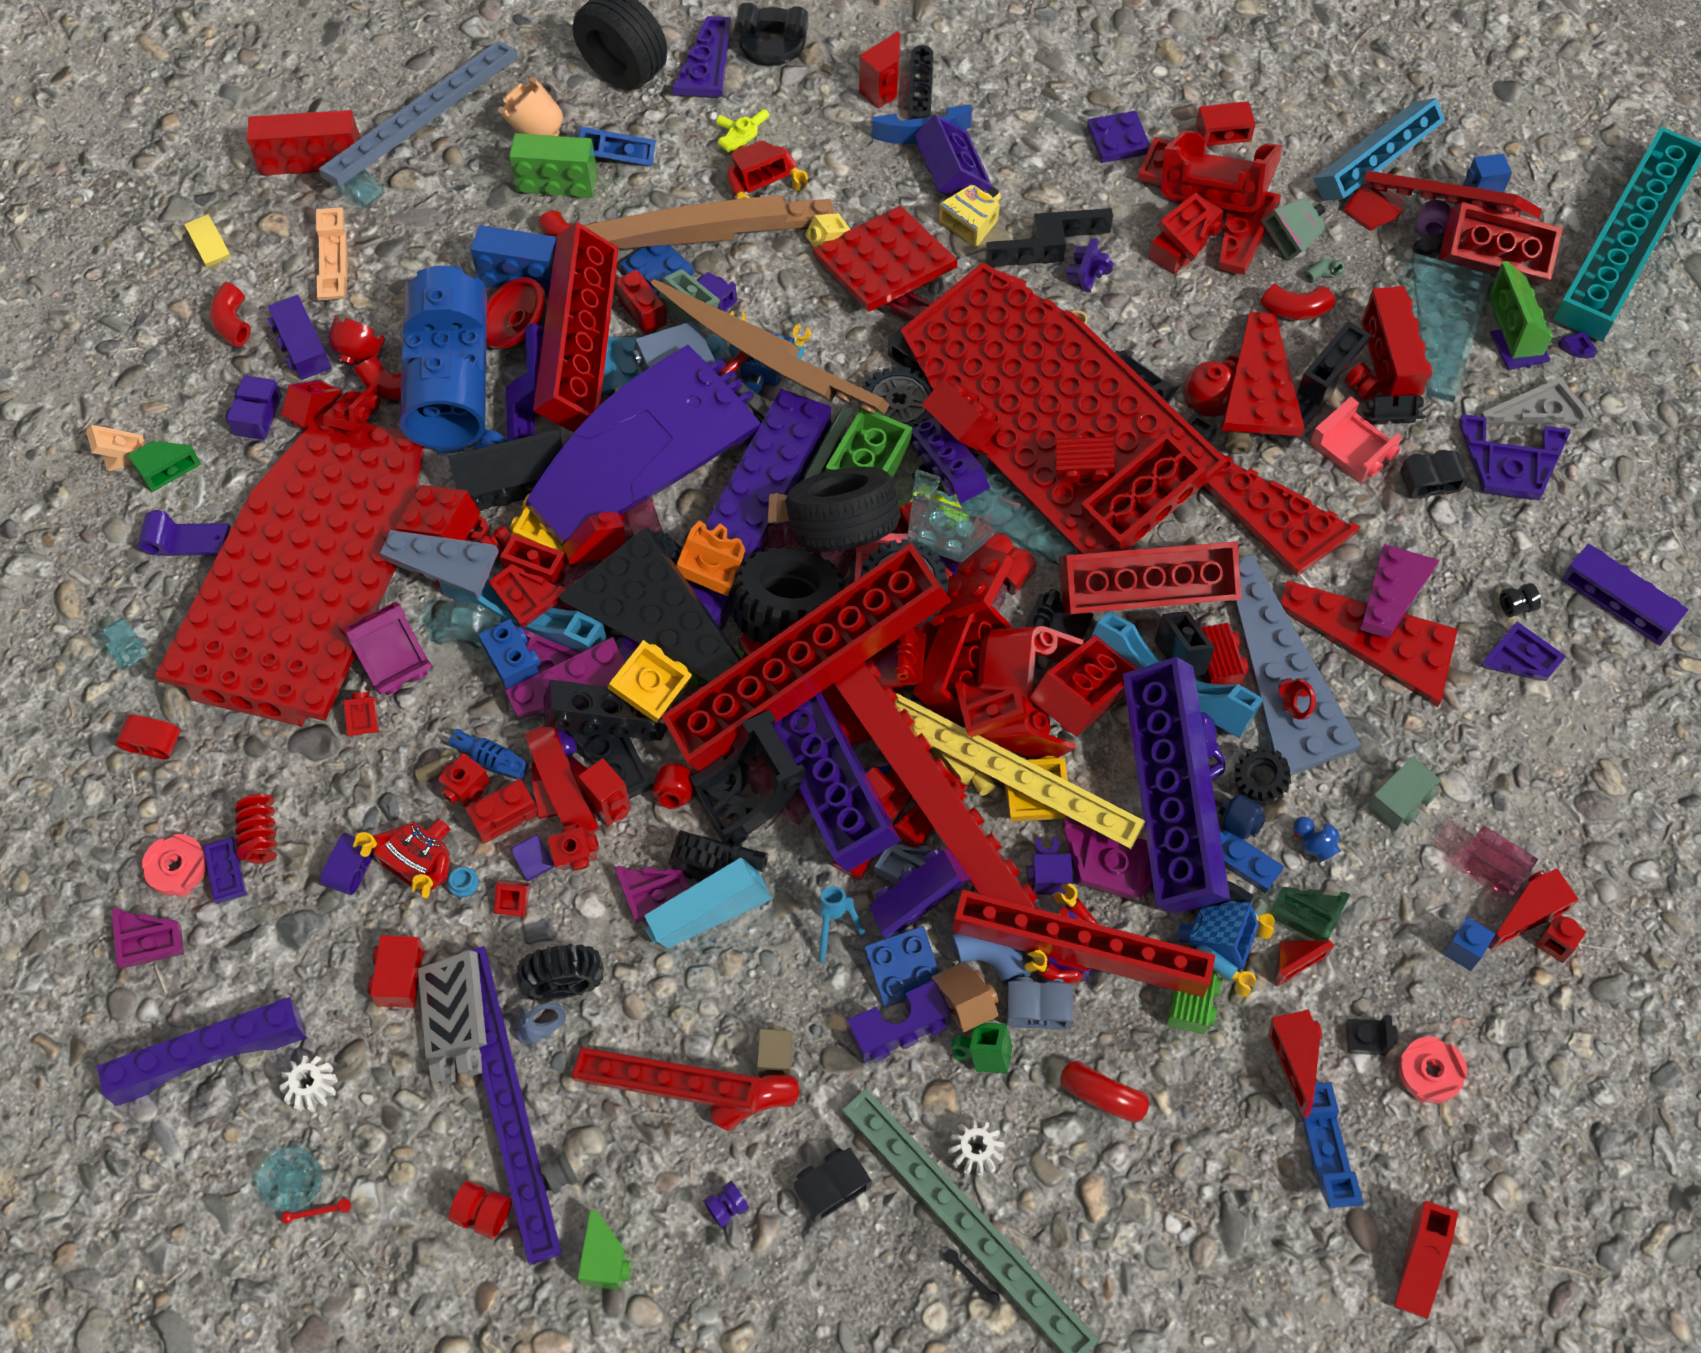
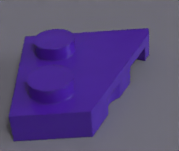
M1516 622L1485 658L1481 666L1485 669L1547 681L1564 661L1566 655L1519 622Z

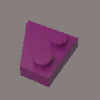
M625 866L614 867L635 924L645 921L644 915L690 888L683 870L667 869L659 871L656 868L629 870L625 869Z
M112 909L116 964L120 969L184 954L182 928L178 921L166 918L155 919L147 914L140 913L136 915L126 913L122 909Z

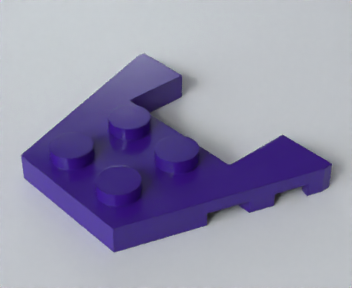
M1461 414L1459 426L1482 492L1540 500L1569 437L1570 429L1545 426L1542 431V449L1486 441L1487 418Z

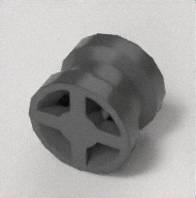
M565 1152L559 1154L557 1160L551 1163L546 1161L540 1164L554 1195L559 1193L563 1186L578 1183Z

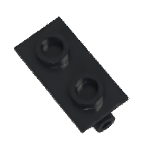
M1417 394L1397 395V405H1393L1392 395L1372 396L1371 399L1366 400V408L1370 412H1363V415L1372 421L1373 424H1388L1389 420H1399L1401 423H1415L1416 419H1425L1426 417L1419 412V408H1422L1424 405L1423 397H1418Z

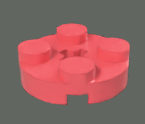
M175 834L172 838L166 840L161 838L155 841L147 849L142 860V868L144 869V878L153 890L162 895L184 897L202 881L207 865L204 850L194 838L184 834ZM178 859H182L180 862L181 866L177 870L171 871L168 864L171 861L177 862Z
M1433 1036L1422 1037L1410 1043L1399 1058L1398 1064L1400 1079L1413 1098L1421 1103L1437 1104L1449 1101L1459 1093L1467 1076V1065L1463 1055L1451 1043L1448 1045L1445 1042L1439 1041L1440 1038ZM1428 1062L1433 1067L1438 1066L1440 1068L1437 1077H1432L1425 1071Z

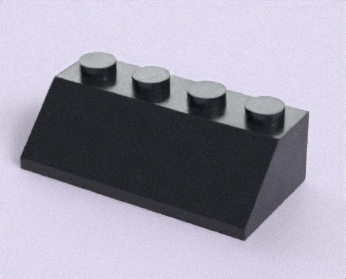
M557 429L450 455L448 460L456 489L468 491L480 512L484 509L507 506L513 502L525 500L527 494H531L545 470L562 449L563 442L560 431Z

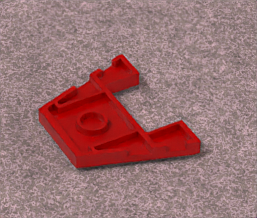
M954 536L943 555L949 563H959L955 576L948 584L947 595L951 602L941 608L939 614L935 615L934 619L929 623L936 626L942 624L946 617L955 615L957 618H961L990 608L1014 562L1007 553L959 536ZM915 626L913 630L915 632H918L922 630V627L917 629V627Z

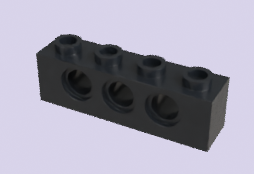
M550 680L543 697L544 727L556 728L558 730L584 731L589 734L600 733L617 737L641 738L647 741H661L668 728L662 717L657 723L610 691L608 687Z

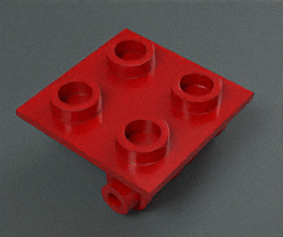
M912 628L869 658L868 662L872 660L880 670L882 675L878 678L883 686L889 684L893 688L922 683L926 634L917 635Z

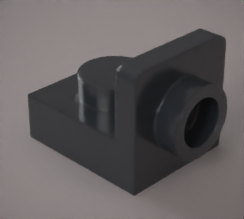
M1384 1015L1381 1020L1348 1019L1345 1023L1348 1054L1387 1055L1393 1046L1397 1044L1398 1030L1396 1025H1392L1391 1015Z

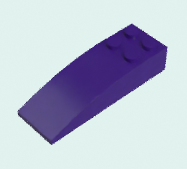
M821 692L775 723L774 729L797 766L802 764L806 769L800 790L834 861L846 872H849L901 841L863 766Z

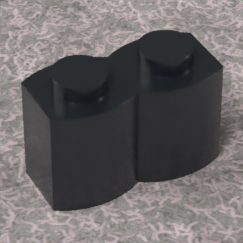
M1439 450L1433 455L1413 454L1404 460L1400 469L1410 498L1413 499L1462 491L1469 479L1458 451Z
M850 1147L843 1151L841 1148L833 1150L824 1158L825 1163L815 1169L813 1166H809L796 1176L797 1181L794 1182V1190L815 1223L828 1217L872 1187L871 1178Z

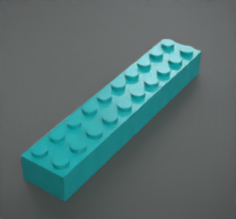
M1660 126L1554 316V321L1579 332L1585 331L1586 335L1601 342L1605 340L1701 163L1700 142Z

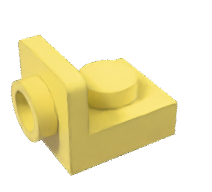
M839 214L814 215L805 236L812 246L816 247L818 245L822 246L826 241L835 240L843 236L851 229Z

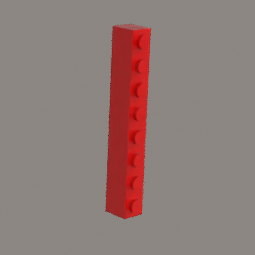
M966 890L961 892L954 918L953 933L1026 952L1041 950L1049 958L1203 998L1210 986L1216 957L1215 954Z

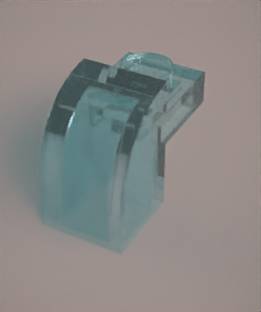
M467 601L446 603L445 612L436 615L433 622L431 641L442 645L459 638L475 648L482 647L478 634L498 625L501 616L476 603Z

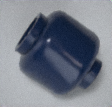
M1242 794L1236 795L1232 800L1226 798L1218 812L1222 816L1221 827L1241 839H1248L1250 836L1256 837L1267 816L1263 815L1264 808L1261 804Z

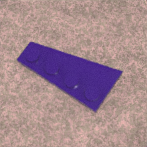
M706 16L696 37V44L694 48L690 49L688 60L679 72L680 77L672 87L673 95L723 96L731 32V17Z

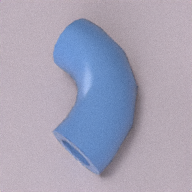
M957 933L950 934L953 951L959 964L964 961L977 960L986 962L996 970L1002 985H1008V982L1014 981L1015 978L1029 977L1031 975V972L1025 970L1027 962L1018 949Z

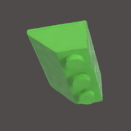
M1504 261L1500 266L1488 299L1500 329H1502L1512 358L1544 355L1548 344L1552 340V332L1544 321L1543 310L1538 306L1534 289L1530 287L1526 276L1508 261Z

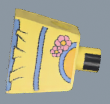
M970 185L940 204L939 222L974 247H977L998 220V201L1001 199V194L995 187H990L986 192H983L976 186Z

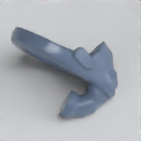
M553 1002L540 1004L530 1011L522 1010L517 1022V1031L515 1032L518 1041L527 1044H537L541 1038H551L553 1032L566 1019L564 1008L560 1004ZM552 1009L557 1012L555 1018L549 1022L536 1023L533 1021L534 1016L542 1010Z

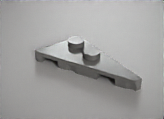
M1559 377L1482 412L1480 417L1487 418L1486 424L1587 423L1592 415L1562 378Z

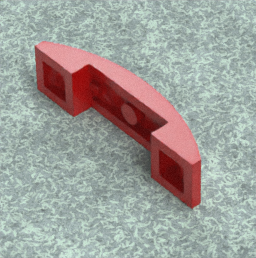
M542 725L526 733V740L533 760L563 826L579 824L580 827L589 829L591 833L600 830L590 804L585 799L565 754V747L557 729Z

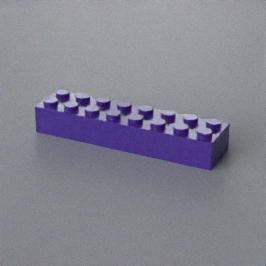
M1176 656L1124 673L1123 679L1156 907L1175 914L1230 900L1194 667Z

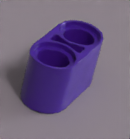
M343 833L324 866L320 883L324 887L351 896L357 891L374 857L375 851L371 850L369 856L363 857L360 854L362 846L353 847L356 836Z

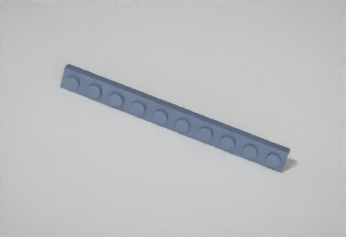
M498 40L320 167L321 177L338 187L342 186L517 59L516 49Z

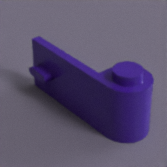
M154 510L145 514L136 546L140 551L155 556L218 555L231 526L229 523L176 524L166 512Z

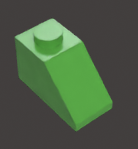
M590 1210L578 1280L582 1286L622 1291L623 1282L630 1279L632 1260H627L628 1256L625 1249L600 1214L595 1210Z

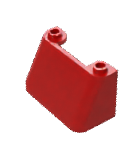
M1186 130L1181 131L1165 147L1161 191L1167 199L1184 202L1196 192L1200 197L1218 208L1246 213L1256 211L1263 203L1282 153V145L1266 143L1256 150L1254 161L1205 154L1206 141L1200 133Z

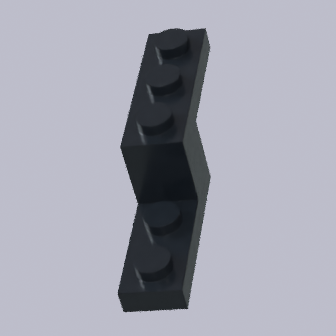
M1112 208L1036 213L1033 219V238L986 242L985 264L991 267L1062 262L1064 261L1066 248L1065 237L1101 235L1111 232L1113 221Z
M1349 321L1303 373L1296 396L1305 428L1333 396L1340 375L1371 338V334ZM1265 434L1287 448L1298 437Z

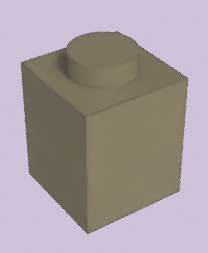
M769 1026L767 1030L760 1029L757 1063L759 1077L776 1074L791 1075L792 1031H788L782 1026Z

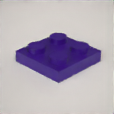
M1136 110L1088 119L1087 128L1101 163L1147 154L1150 144Z

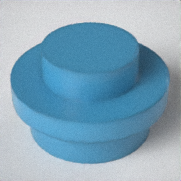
M459 867L449 875L447 886L454 896L465 898L471 896L477 890L479 878L474 870L467 867Z

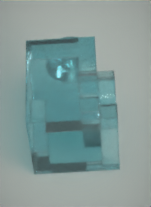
M124 617L103 629V632L109 639L104 644L123 670L149 654Z

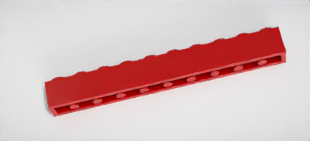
M872 660L869 662L865 661L834 682L943 842L970 876V881L979 894L1039 909L1034 902L1038 899L1034 890L1028 883L1023 886L1017 877L1020 874L1018 867L1011 858L1005 860L999 852L1002 848L1001 843L992 832L987 834L981 824L985 822L975 807L969 809L964 801L967 798L966 793L957 782L952 784L946 774L950 772L940 757L936 760L929 751L932 748L931 743L923 733L919 735L912 727L915 724L913 717L905 708L900 710L895 701L899 699L889 684L883 686L878 678L882 674Z

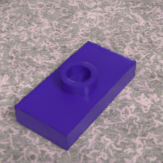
M234 837L203 845L212 896L216 904L247 895L241 862L236 855L238 847Z

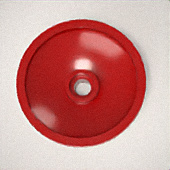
M528 277L516 278L501 286L487 301L486 343L489 347L505 349L515 346L526 339L527 326L531 323L539 324L545 310L546 297L543 287L537 281Z

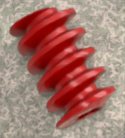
M266 794L250 795L238 800L235 804V812L237 813L235 816L237 824L235 832L237 834L236 845L238 846L236 855L238 859L244 862L265 864L277 857L276 852L272 851L276 849L277 843L271 840L276 837V831L271 829L276 824L275 819L271 818L275 814V809L271 807L275 802L273 796Z

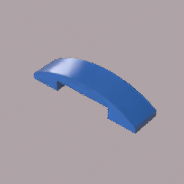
M972 105L946 107V115L940 117L966 130L971 126ZM897 114L872 117L871 135L873 139L887 143L918 144L914 134L932 117L898 121Z
M1316 1083L1310 1117L1303 1118L1302 1116L1319 1188L1328 1208L1362 1206L1363 1199L1355 1171L1351 1172L1337 1120L1339 1109L1332 1083Z

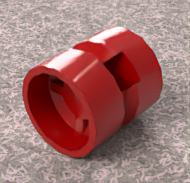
M467 1180L461 1185L449 1211V1221L465 1229L473 1225L475 1233L493 1240L498 1236L507 1220L512 1199L496 1191L486 1194L484 1186Z

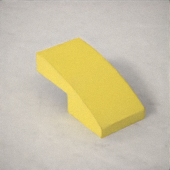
M209 214L184 224L206 268L231 258Z

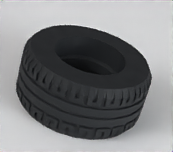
M589 0L575 14L572 27L573 37L581 55L594 72L612 86L622 90L640 89L664 67L668 53L665 35L655 17L639 0Z
M876 467L842 468L812 476L791 488L785 501L793 539L803 548L813 551L846 550L872 543L890 534L896 528L901 517L894 480L886 471Z

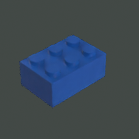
M479 225L470 249L477 277L482 280L484 285L489 287H501L516 278L528 277L537 281L543 287L545 294L549 295L557 237Z

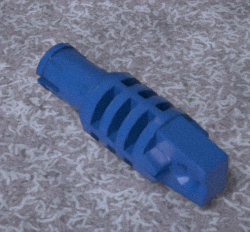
M456 729L453 732L454 735L458 736V739L453 736L450 737L449 745L469 754L470 758L477 764L497 774L518 780L523 778L529 767L526 761L511 750L485 737L477 739L460 729Z

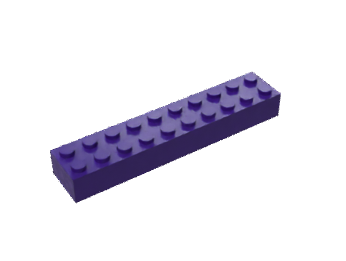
M784 389L779 390L705 524L708 530H714L720 523L728 529V539H741L746 549L741 564L748 557L751 558L754 553L759 551L763 553L778 526V524L768 523L769 494L788 495L791 488L800 483L831 425V406ZM686 580L722 630L732 613L733 585L728 596H725L693 581Z

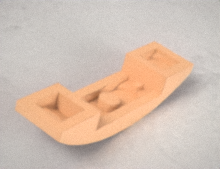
M342 207L316 209V232L319 237L318 301L343 299L346 296L348 279L344 210Z

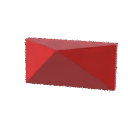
M1331 940L1280 941L1274 975L1275 985L1277 987L1328 957L1335 946Z

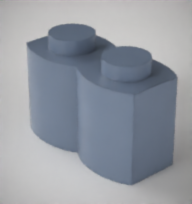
M1018 977L1014 981L1008 982L1007 1026L1015 1028L1039 1027L1053 1030L1071 1029L1073 1023L1072 984L1065 983L1058 978L1046 980V983L1033 982V979L1029 977Z

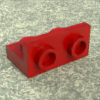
M371 384L363 393L348 391L323 415L324 425L355 432L380 407L381 396L378 395V385Z

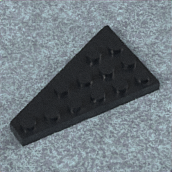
M649 527L643 528L559 595L563 602L640 644L644 640L648 644L658 646L664 652V655L672 661L682 663L689 671L709 682L742 660Z

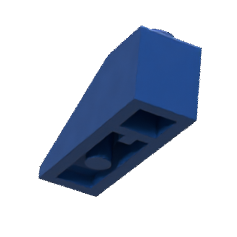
M576 125L574 137L591 138L594 156L653 165L656 140Z

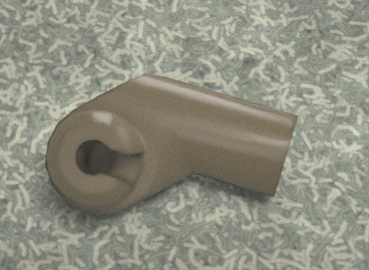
M445 749L440 753L439 760L416 769L415 775L418 781L424 783L440 776L442 770L448 764L454 763L458 759L456 752L452 749Z

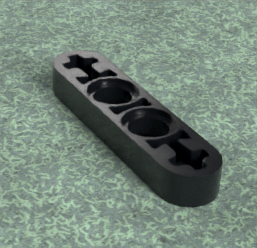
M918 45L911 52L909 120L931 117L933 50L926 45ZM920 57H925L924 63H920ZM919 73H924L927 75V77L920 79L917 78L915 75ZM916 92H924L927 95L924 97H917L914 94ZM917 107H922V114H917Z

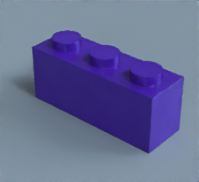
M295 295L269 305L268 309L271 317L267 318L273 333L279 332L280 336L276 337L282 353L286 351L289 353L285 359L291 372L297 371L300 379L304 380L332 369L326 352L299 296Z

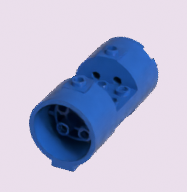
M433 266L419 270L416 277L411 281L407 280L404 291L399 425L402 433L409 440L418 445L436 449L437 453L465 452V447L478 441L485 431L487 289L480 278L477 276L472 278L463 274V269Z

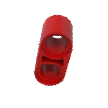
M127 715L115 744L127 752L166 760L170 758L181 730L174 724L138 715Z

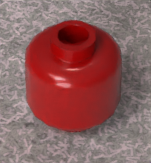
M679 763L661 766L657 770L653 786L654 798L663 807L669 809H676L686 805L690 801L693 791L690 776L693 773Z

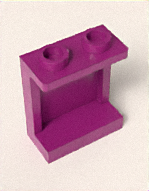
M396 601L343 628L379 695L395 693L402 688V683L410 679L416 681L425 677L428 674L427 670L433 667L405 618L406 615L401 605Z

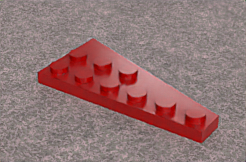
M1367 170L1364 181L1373 185L1372 189L1387 192L1389 188L1396 190V193L1412 196L1413 193L1421 195L1420 197L1425 199H1443L1446 202L1454 203V206L1464 202L1519 217L1525 216L1535 219L1540 218L1542 208L1517 194Z
M1250 312L1244 329L1238 363L1235 368V375L1221 430L1302 436L1305 427L1276 314Z
M1222 453L1220 454L1228 460L1227 466L1203 485L1296 577L1357 534L1361 527L1353 522L1348 524L1337 518L1338 514L1327 510V512L1312 505L1310 499L1273 480L1271 483L1259 477V473L1251 468L1246 470L1234 464L1232 458Z
M1287 580L1280 603L1288 616L1308 628L1314 627L1326 635L1325 638L1334 644L1336 642L1348 648L1349 653L1387 677L1393 676L1406 684L1405 688L1413 693L1418 691L1429 698L1431 704L1439 707L1456 640L1457 628L1405 614L1390 638L1382 637L1360 630L1367 605L1366 602Z

